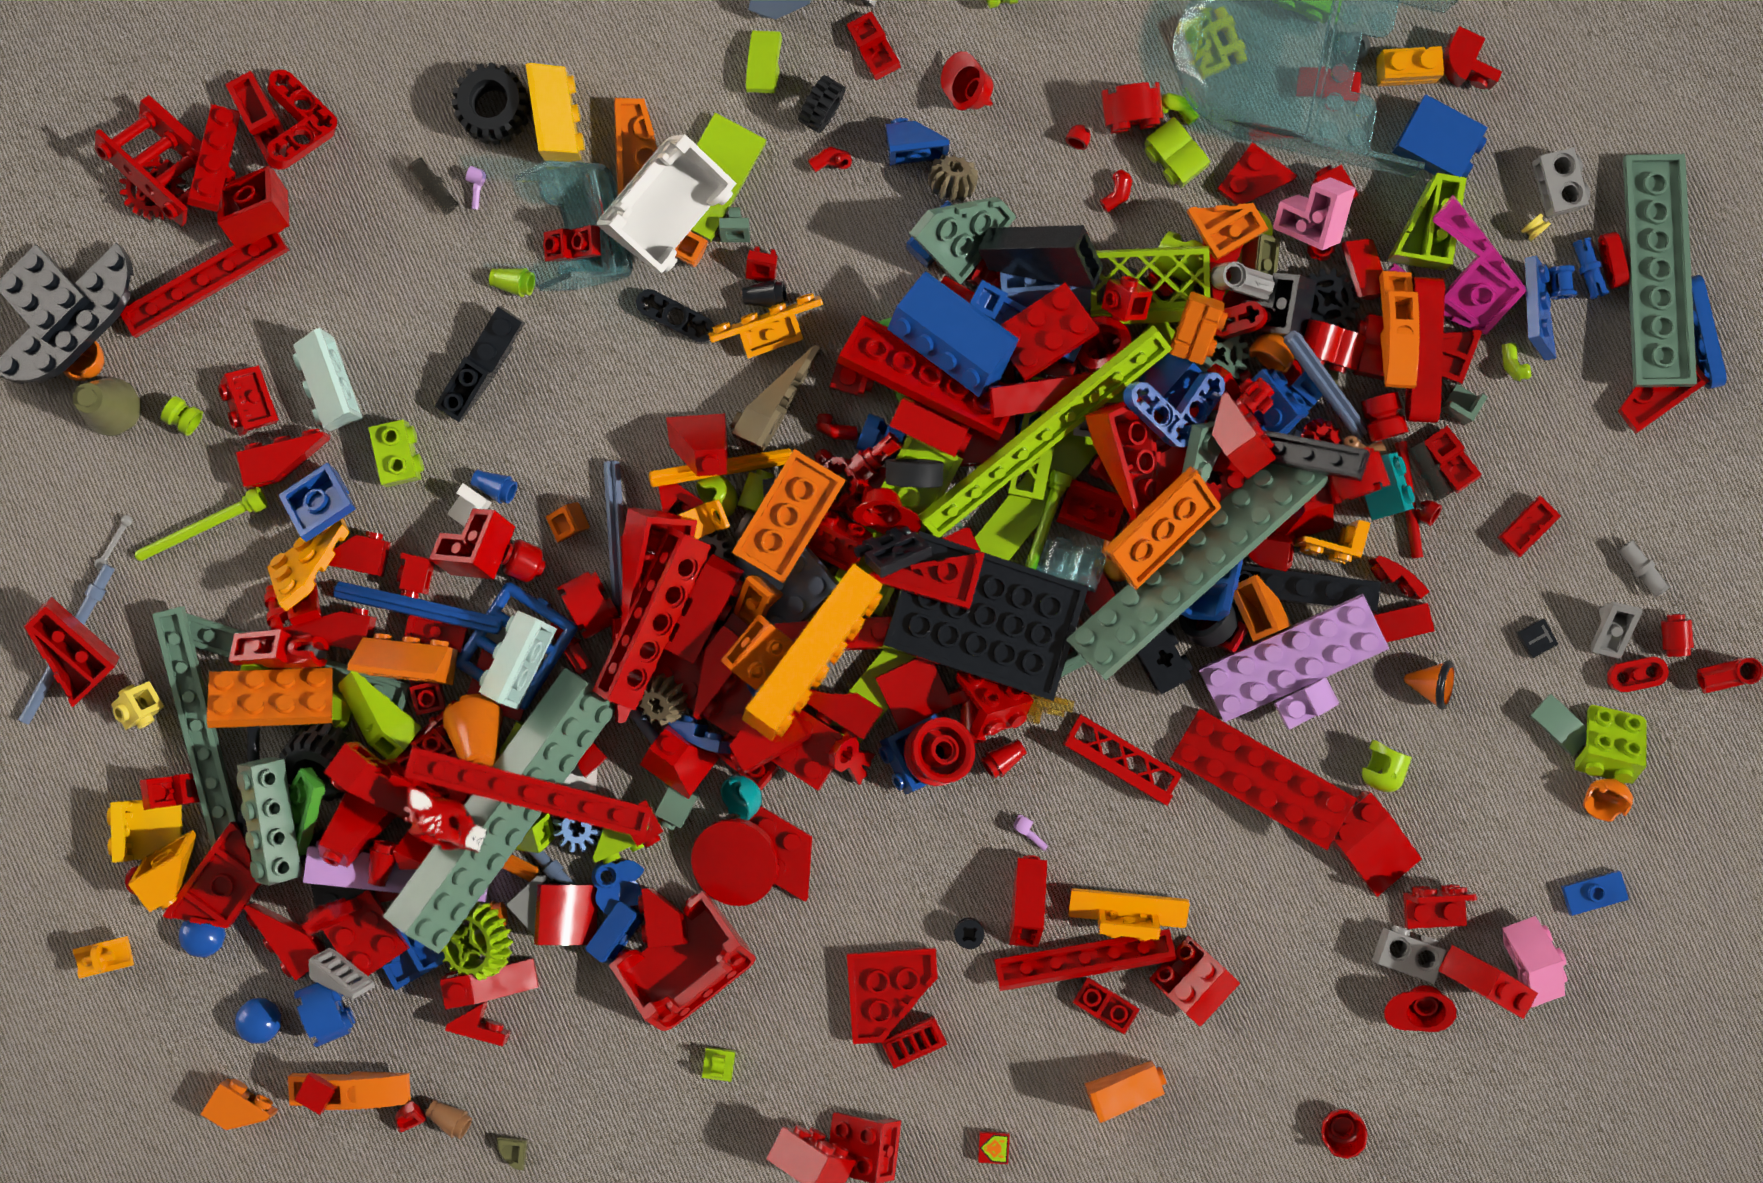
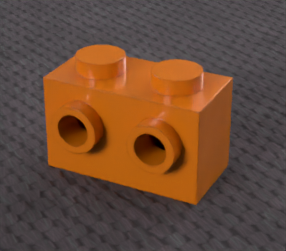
M759 614L721 661L733 673L757 690L761 684L766 682L771 672L780 663L794 642Z

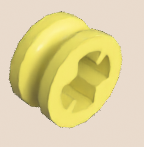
M1542 213L1521 230L1522 233L1529 235L1528 240L1530 242L1551 224L1549 221H1543Z

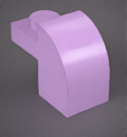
M1326 677L1274 702L1288 730L1329 711L1339 704Z

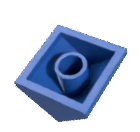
M1167 353L1146 370L1137 382L1151 385L1176 409L1195 379L1204 372L1194 362ZM1192 402L1190 407L1192 408L1196 402ZM1157 407V412L1164 417L1162 408Z

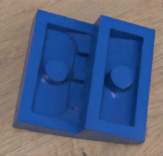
M399 930L410 948L394 958L392 963L384 965L382 968L396 991L445 963L443 962L445 958L444 953H436Z

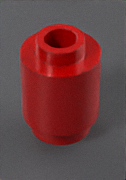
M1685 614L1666 615L1667 620L1661 621L1663 650H1666V656H1690L1691 648H1694L1692 619H1685Z

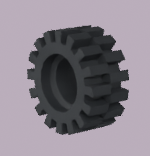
M827 75L822 76L816 82L815 87L812 88L810 95L807 96L806 102L801 108L802 111L799 113L798 121L815 132L821 133L835 115L836 109L840 106V101L844 97L846 87Z

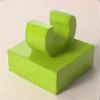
M707 1046L702 1078L731 1082L736 1050Z

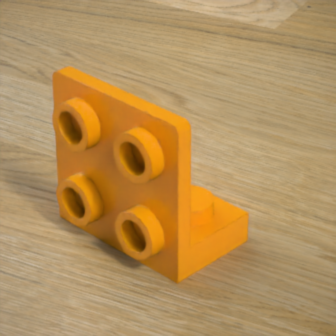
M1357 520L1347 524L1346 528L1342 527L1338 537L1339 545L1309 536H1302L1296 539L1295 546L1300 547L1299 552L1306 555L1317 556V554L1329 555V561L1339 564L1351 563L1352 560L1362 557L1371 523Z

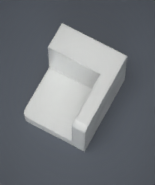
M462 483L456 492L460 496L449 510L448 515L465 527L472 508L488 509L492 502Z

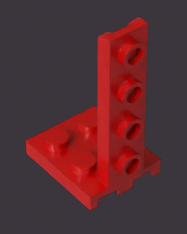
M366 890L356 898L347 901L343 897L332 903L322 904L308 913L307 917L309 920L301 925L308 935L323 930L336 951L367 976L410 948L397 927L383 917L386 911L372 890Z

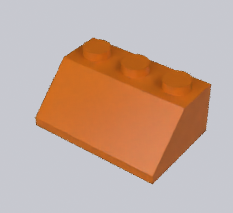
M374 633L373 638H362L347 666L349 671L369 676L453 685L458 650L448 647L449 642L431 640L430 645L420 644L419 638L402 636V642L392 641V635Z

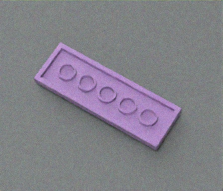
M1360 594L1241 648L1235 653H1230L1199 667V671L1224 722H1227L1384 652L1389 647L1364 594Z

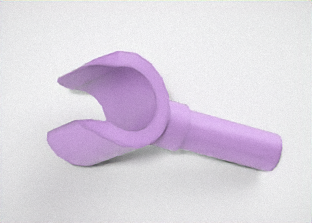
M473 166L468 168L466 181L474 184L471 209L478 210L481 186H483L486 180V174L483 170Z
M1019 814L1014 822V829L1031 839L1042 851H1045L1048 845L1034 832L1030 831L1034 822Z

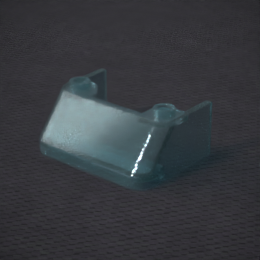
M544 161L515 175V181L538 182L540 195L544 201L550 205L560 206L565 229H575L588 225L598 226L597 221L617 197L611 171L605 165L599 163ZM600 228L601 256L562 263L558 268V277L540 284L539 290L573 291L624 279L631 275L633 269L630 251Z

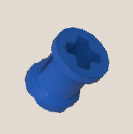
M1555 266L1548 269L1552 282V292L1549 294L1550 299L1559 300L1577 296V291L1573 289L1572 277L1575 266Z

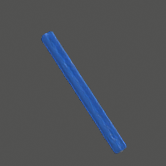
M341 581L333 589L334 597L341 600L492 634H499L502 629L503 620L497 616Z

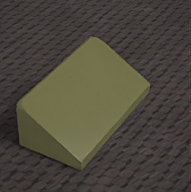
M1261 234L1243 245L1241 264L1270 275L1277 273L1281 238Z

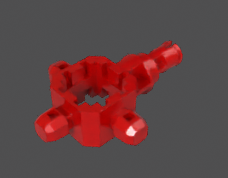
M889 432L873 448L860 449L851 459L834 457L826 449H820L815 453V462L837 475L843 472L842 468H845L844 471L848 477L852 478V481H850L852 486L849 488L851 492L842 495L839 498V502L835 498L829 508L830 510L847 513L851 519L855 520L853 518V511L861 504L863 490L867 486L871 487L868 480L880 472L879 469L884 465L883 461L902 448V443H897L899 439L895 434Z

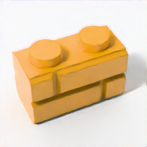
M1442 46L1428 47V49L1425 47L1383 49L1376 57L1378 87L1437 83L1444 75Z

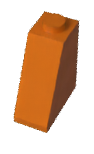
M1149 1061L1087 1082L1085 1087L1093 1111L1099 1123H1102L1164 1095L1162 1085L1167 1084L1162 1068H1156L1154 1063Z

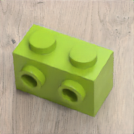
M402 419L368 427L381 485L388 488L422 480L420 472L424 471V465L421 455H416L414 443H417L418 440L413 425L410 426L409 422Z

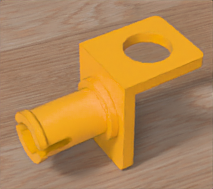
M719 499L706 502L679 514L680 516L698 520L694 536L697 539L730 527ZM715 510L718 512L720 520L718 519Z

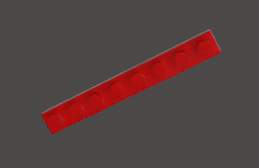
M416 747L411 749L404 774L406 778L645 838L652 808Z

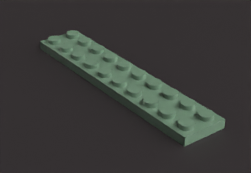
M1269 463L1249 479H1246L1242 487L1236 488L1219 503L1222 508L1137 590L1129 584L1126 585L1067 638V642L1106 681L1329 483L1327 475Z

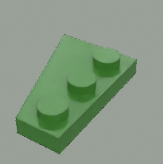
M312 767L300 769L289 787L299 856L307 855V847L313 839L315 822L319 816V806L325 793L324 783L322 779L318 778Z

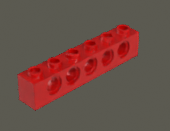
M668 526L596 681L593 692L607 701L636 710L639 701L643 698L645 688L656 670L658 660L669 641L676 621L682 613V608L689 593L695 585V580L701 567L707 559L711 545Z

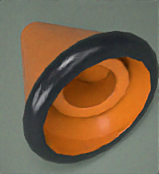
M1447 660L1444 663L1408 673L1404 676V682L1435 704L1438 709L1444 710L1449 704L1454 685L1455 670L1453 662Z

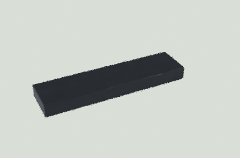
M1263 430L1275 445L1270 448L1276 456V459L1271 464L1356 481L1362 480L1370 457V452L1367 449Z

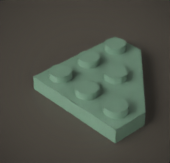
M990 197L927 210L909 234L954 281L962 284L983 259L978 249L987 229L1009 227L1015 220L1016 215L1001 199Z

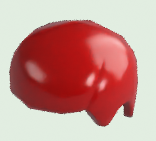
M1340 1108L1331 1111L1322 1121V1140L1334 1156L1345 1159L1358 1156L1366 1147L1367 1128L1365 1122L1356 1112Z

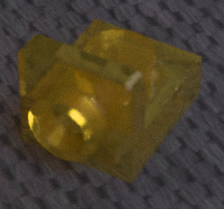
M1037 697L1033 699L1034 701L1028 716H1032V723L1040 724L1043 707L1048 708L1047 714L1064 717L1065 712H1073L1075 701L1055 697L1054 701H1049Z

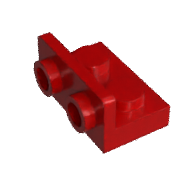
M259 365L224 374L218 385V390L222 401H227L230 409V412H228L229 422L233 429L237 428L239 436L245 435L249 430L278 422L279 419Z
M828 510L807 545L817 557L847 572L853 563L858 566L861 559L856 557L854 547L861 545L863 540L872 537L873 533L865 530L858 523H852L840 517L835 511Z

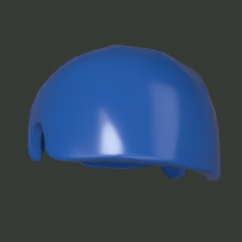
M185 920L180 927L178 938L182 949L190 956L207 958L215 954L223 946L226 932L225 928L205 923H191Z
M253 998L240 1007L235 1018L236 1031L241 1039L251 1044L269 1042L275 1037L281 1027V1013L277 1005L266 998Z

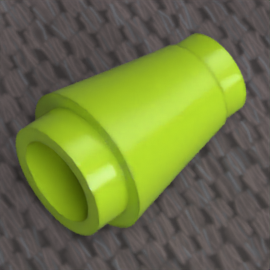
M493 268L489 275V284L519 297L530 296L535 286V274L529 272L527 268Z

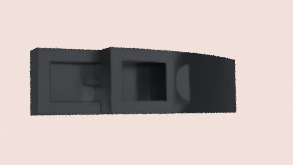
M498 306L469 355L462 359L435 407L457 422H461L503 365L513 349L512 344L525 322L502 306Z

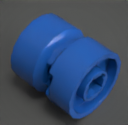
M869 413L856 449L865 450L868 447L873 448L889 432L898 437L899 441L897 443L901 442L903 444L906 434L887 425L884 418ZM898 449L885 460L896 459L900 452V449Z

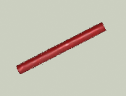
M1407 441L1396 442V452L1406 465V474L1404 476L1407 486L1409 485L1414 492ZM1416 502L1413 503L1414 509L1405 511L1412 559L1423 557Z

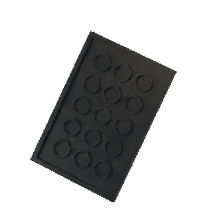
M921 531L918 532L932 546V556L918 563L981 552ZM985 553L969 610L900 590L882 646L1049 701H1054L1071 646L1067 642V638L1076 630L1088 587Z

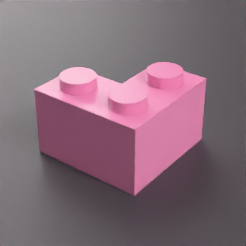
M1331 177L1312 184L1309 198L1297 194L1280 201L1273 229L1320 250L1339 244L1356 188Z
M1536 916L1503 927L1504 947L1517 967L1518 981L1538 992L1532 1007L1565 996L1564 983L1567 982V976L1563 965L1567 964L1563 951L1559 947L1555 948L1553 945L1552 935L1546 925L1542 926Z

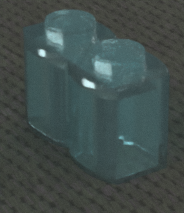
M1056 537V540L1047 539L1037 570L1086 586L1088 591L1096 592L1105 566L1106 557L1097 546L1091 544H1084L1083 547L1073 546V541L1063 537Z

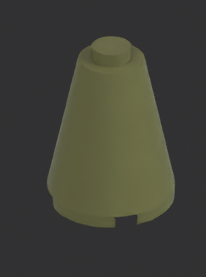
M106 377L81 384L73 393V403L89 428L105 436L120 435L126 430L131 429L140 417V398L131 384L122 379Z

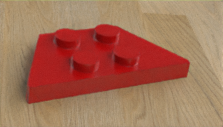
M761 806L758 812L748 821L762 828L774 842L773 847L776 851L779 865V873L775 884L806 902L809 895L813 836Z
M235 821L228 824L176 896L177 900L162 915L163 917L187 920L197 924H211L221 928L231 927L261 886V883L255 882L251 875V852L246 844L244 835Z

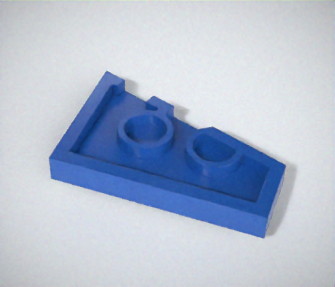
M1537 255L1525 257L1528 339L1545 361L1557 359L1550 312L1551 300L1547 289V282L1550 280L1547 265L1541 263Z

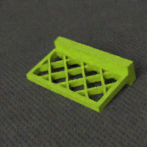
M1209 246L1096 251L1099 258H1108L1116 266L1106 277L1100 274L1099 279L1102 281L1098 285L1096 284L1094 289H1091V318L1112 316L1111 313L1101 308L1102 302H1097V292L1104 284L1107 285V281L1119 269L1127 276L1138 280L1148 268H1151L1161 277L1151 288L1154 300L1150 302L1146 320L1120 321L1123 324L1179 322L1188 299V295L1184 291L1194 280L1204 288V296L1210 297ZM1203 254V265L1196 273L1183 263L1190 255ZM1175 255L1183 256L1180 259H1178ZM1147 256H1153L1150 261L1146 258ZM1160 256H1169L1176 263L1166 274L1153 264ZM1124 257L1120 262L1116 259ZM1130 257H1138L1146 264L1136 275L1132 274L1123 265ZM1179 266L1191 276L1181 288L1168 278ZM1203 271L1204 281L1198 277ZM1139 280L1138 284L1148 288L1144 283H1142ZM1164 282L1176 291L1170 300H1161L1154 293Z

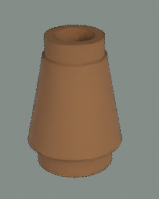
M436 1100L430 1104L425 1114L426 1117L430 1118L432 1122L451 1138L461 1139L472 1123V1117L468 1116L467 1111L441 1102L439 1103Z

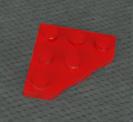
M936 947L847 953L853 1044L883 1042L927 989L933 985L938 979Z

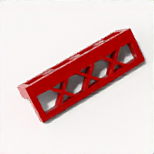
M1082 714L1078 716L1062 745L1166 806L1173 797L1171 793L1182 776L1178 771ZM1082 723L1093 728L1096 741L1084 743L1074 737ZM1098 732L1105 735L1107 738L1099 739ZM1110 740L1117 742L1121 756L1107 757L1103 754L1101 743ZM1097 744L1098 751L1090 746ZM1123 747L1127 748L1133 753L1125 754ZM1139 755L1144 759L1147 771L1134 773L1129 770L1126 758ZM1122 759L1124 766L1117 763L1116 760ZM1149 762L1159 768L1150 769ZM1164 770L1173 776L1165 790L1154 785L1152 773ZM1148 774L1149 781L1141 776Z

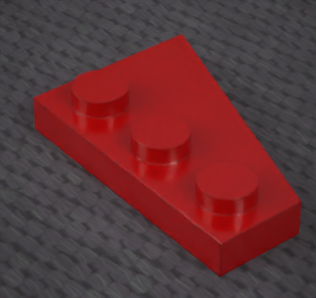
M1696 364L1697 384L1695 386L1634 387L1617 411L1636 434L1707 384L1709 380Z

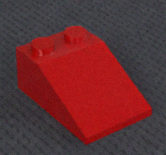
M1362 791L1356 796L1357 801L1331 844L1373 894L1378 897L1422 858L1377 798L1371 792Z

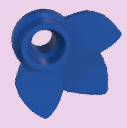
M624 860L617 864L610 862L606 865L601 862L595 866L591 875L592 883L597 888L595 901L604 914L608 916L618 902H623L629 906L638 905V896L642 895V891L635 880L643 874L644 868L631 860ZM602 872H610L612 876L610 882H603L601 880Z

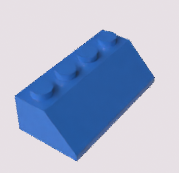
M924 272L896 306L887 328L978 397L988 392V387L999 384L1019 340L928 272Z

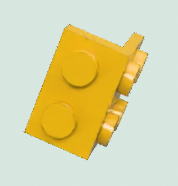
M142 800L110 802V808L107 810V823L111 826V838L108 840L107 848L108 854L112 856V863L143 860L144 857L181 837L182 805L144 810Z

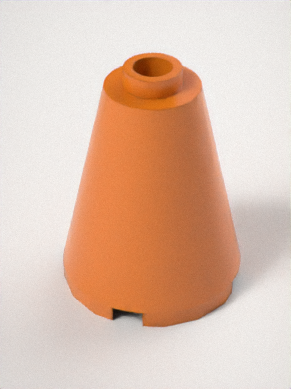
M463 695L459 697L460 701L446 706L443 713L444 728L459 759L493 767L503 723L502 708L485 695Z

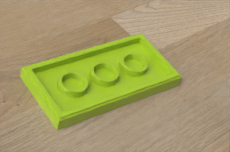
M716 112L697 146L737 184L731 190L733 192L732 197L724 205L721 206L718 203L715 206H710L690 230L709 242L713 240L719 229V218H725L729 207L732 206L767 143V140Z

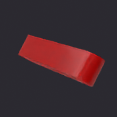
M1412 277L1413 292H1418L1419 359L1415 388H1406L1405 419L1407 422L1437 423L1441 412L1445 282L1443 278Z

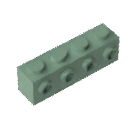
M267 757L237 764L238 774L236 782L242 794L241 813L246 820L247 833L245 840L251 852L250 872L252 877L255 879V882L265 885H273L302 877L285 760Z

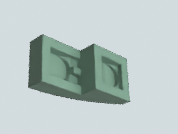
M1548 694L1529 715L1533 721L1550 734V738L1572 757L1586 743V726L1552 694Z

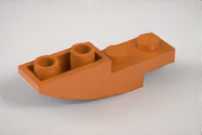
M1382 271L1379 280L1384 329L1380 336L1385 387L1415 388L1419 359L1418 292H1413L1412 272Z
M353 1071L349 1075L317 1074L337 1086L325 1110L381 1108L405 1105L411 1102L409 1073ZM292 1073L288 1076L289 1106H303L294 1099L309 1073Z

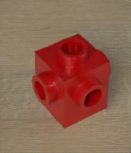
M1121 276V279L1108 280L1101 308L1111 313V317L1118 321L1146 320L1153 291L1138 284L1139 280L1131 276Z

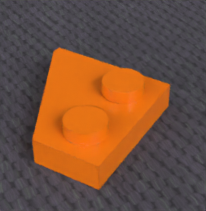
M1254 203L1239 204L1237 206L1216 205L1215 207L1208 208L1191 207L1187 210V214L1206 246H1209V251L1215 261L1269 229Z

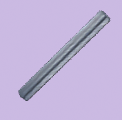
M1295 330L1290 331L1284 337V343L1351 435L1356 436L1357 439L1363 438L1368 433L1367 425L1302 335Z
M612 460L606 461L603 464L611 592L614 606H622L620 536H623L624 518L620 463Z

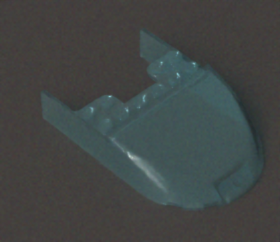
M1191 0L1181 15L1174 36V70L1182 87L1181 91L1192 109L1196 110L1207 120L1210 126L1228 136L1401 176L1413 177L1424 170V162L1376 152L1370 148L1377 106L1371 97L1351 92L1362 35L1374 38L1387 36L1393 30L1399 3L1445 13L1458 0Z

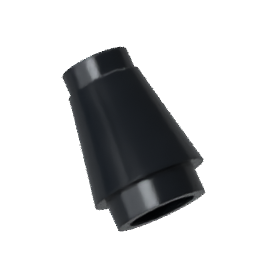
M773 279L749 287H743L744 305L771 307L779 303L786 304L787 292L784 281Z

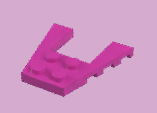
M1452 195L1433 217V222L1476 253L1477 256L1445 291L1444 316L1470 329L1483 331L1482 334L1487 335L1526 292V287L1456 197ZM1395 263L1387 270L1406 272Z

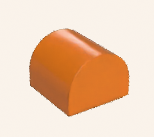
M690 231L675 248L677 251L675 258L695 268L706 250L708 241Z

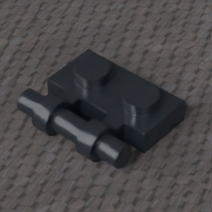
M904 526L899 529L894 527L886 530L885 535L878 538L870 537L863 540L861 545L854 547V553L857 558L865 556V563L882 578L931 557L932 546L916 531L911 533L909 527Z

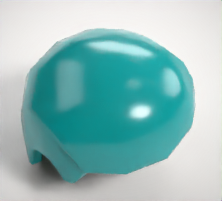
M739 774L732 775L724 780L720 792L722 800L728 807V813L738 814L740 819L744 820L752 818L762 804L761 790L757 784L750 778Z

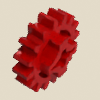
M157 156L153 161L143 166L146 171L151 170L149 173L156 178L174 163L169 159L163 161L160 156ZM180 177L171 181L170 192L176 198L184 193L180 186L185 185L186 181ZM128 178L119 180L121 184L126 186L119 193L123 197H127L124 204L129 208L133 207V213L138 216L143 213V217L148 220L152 219L153 214L159 220L163 219L164 215L161 208L155 205L138 187V191L135 193V185Z

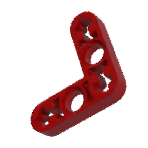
M283 69L273 71L269 75L267 90L298 121L297 124L273 139L267 146L266 162L271 167L281 170L290 167L331 139L335 134L337 118L293 74ZM304 100L310 105V108L299 109L294 102ZM295 135H305L310 142L299 144L293 137ZM286 150L285 157H284V156L281 155V153Z

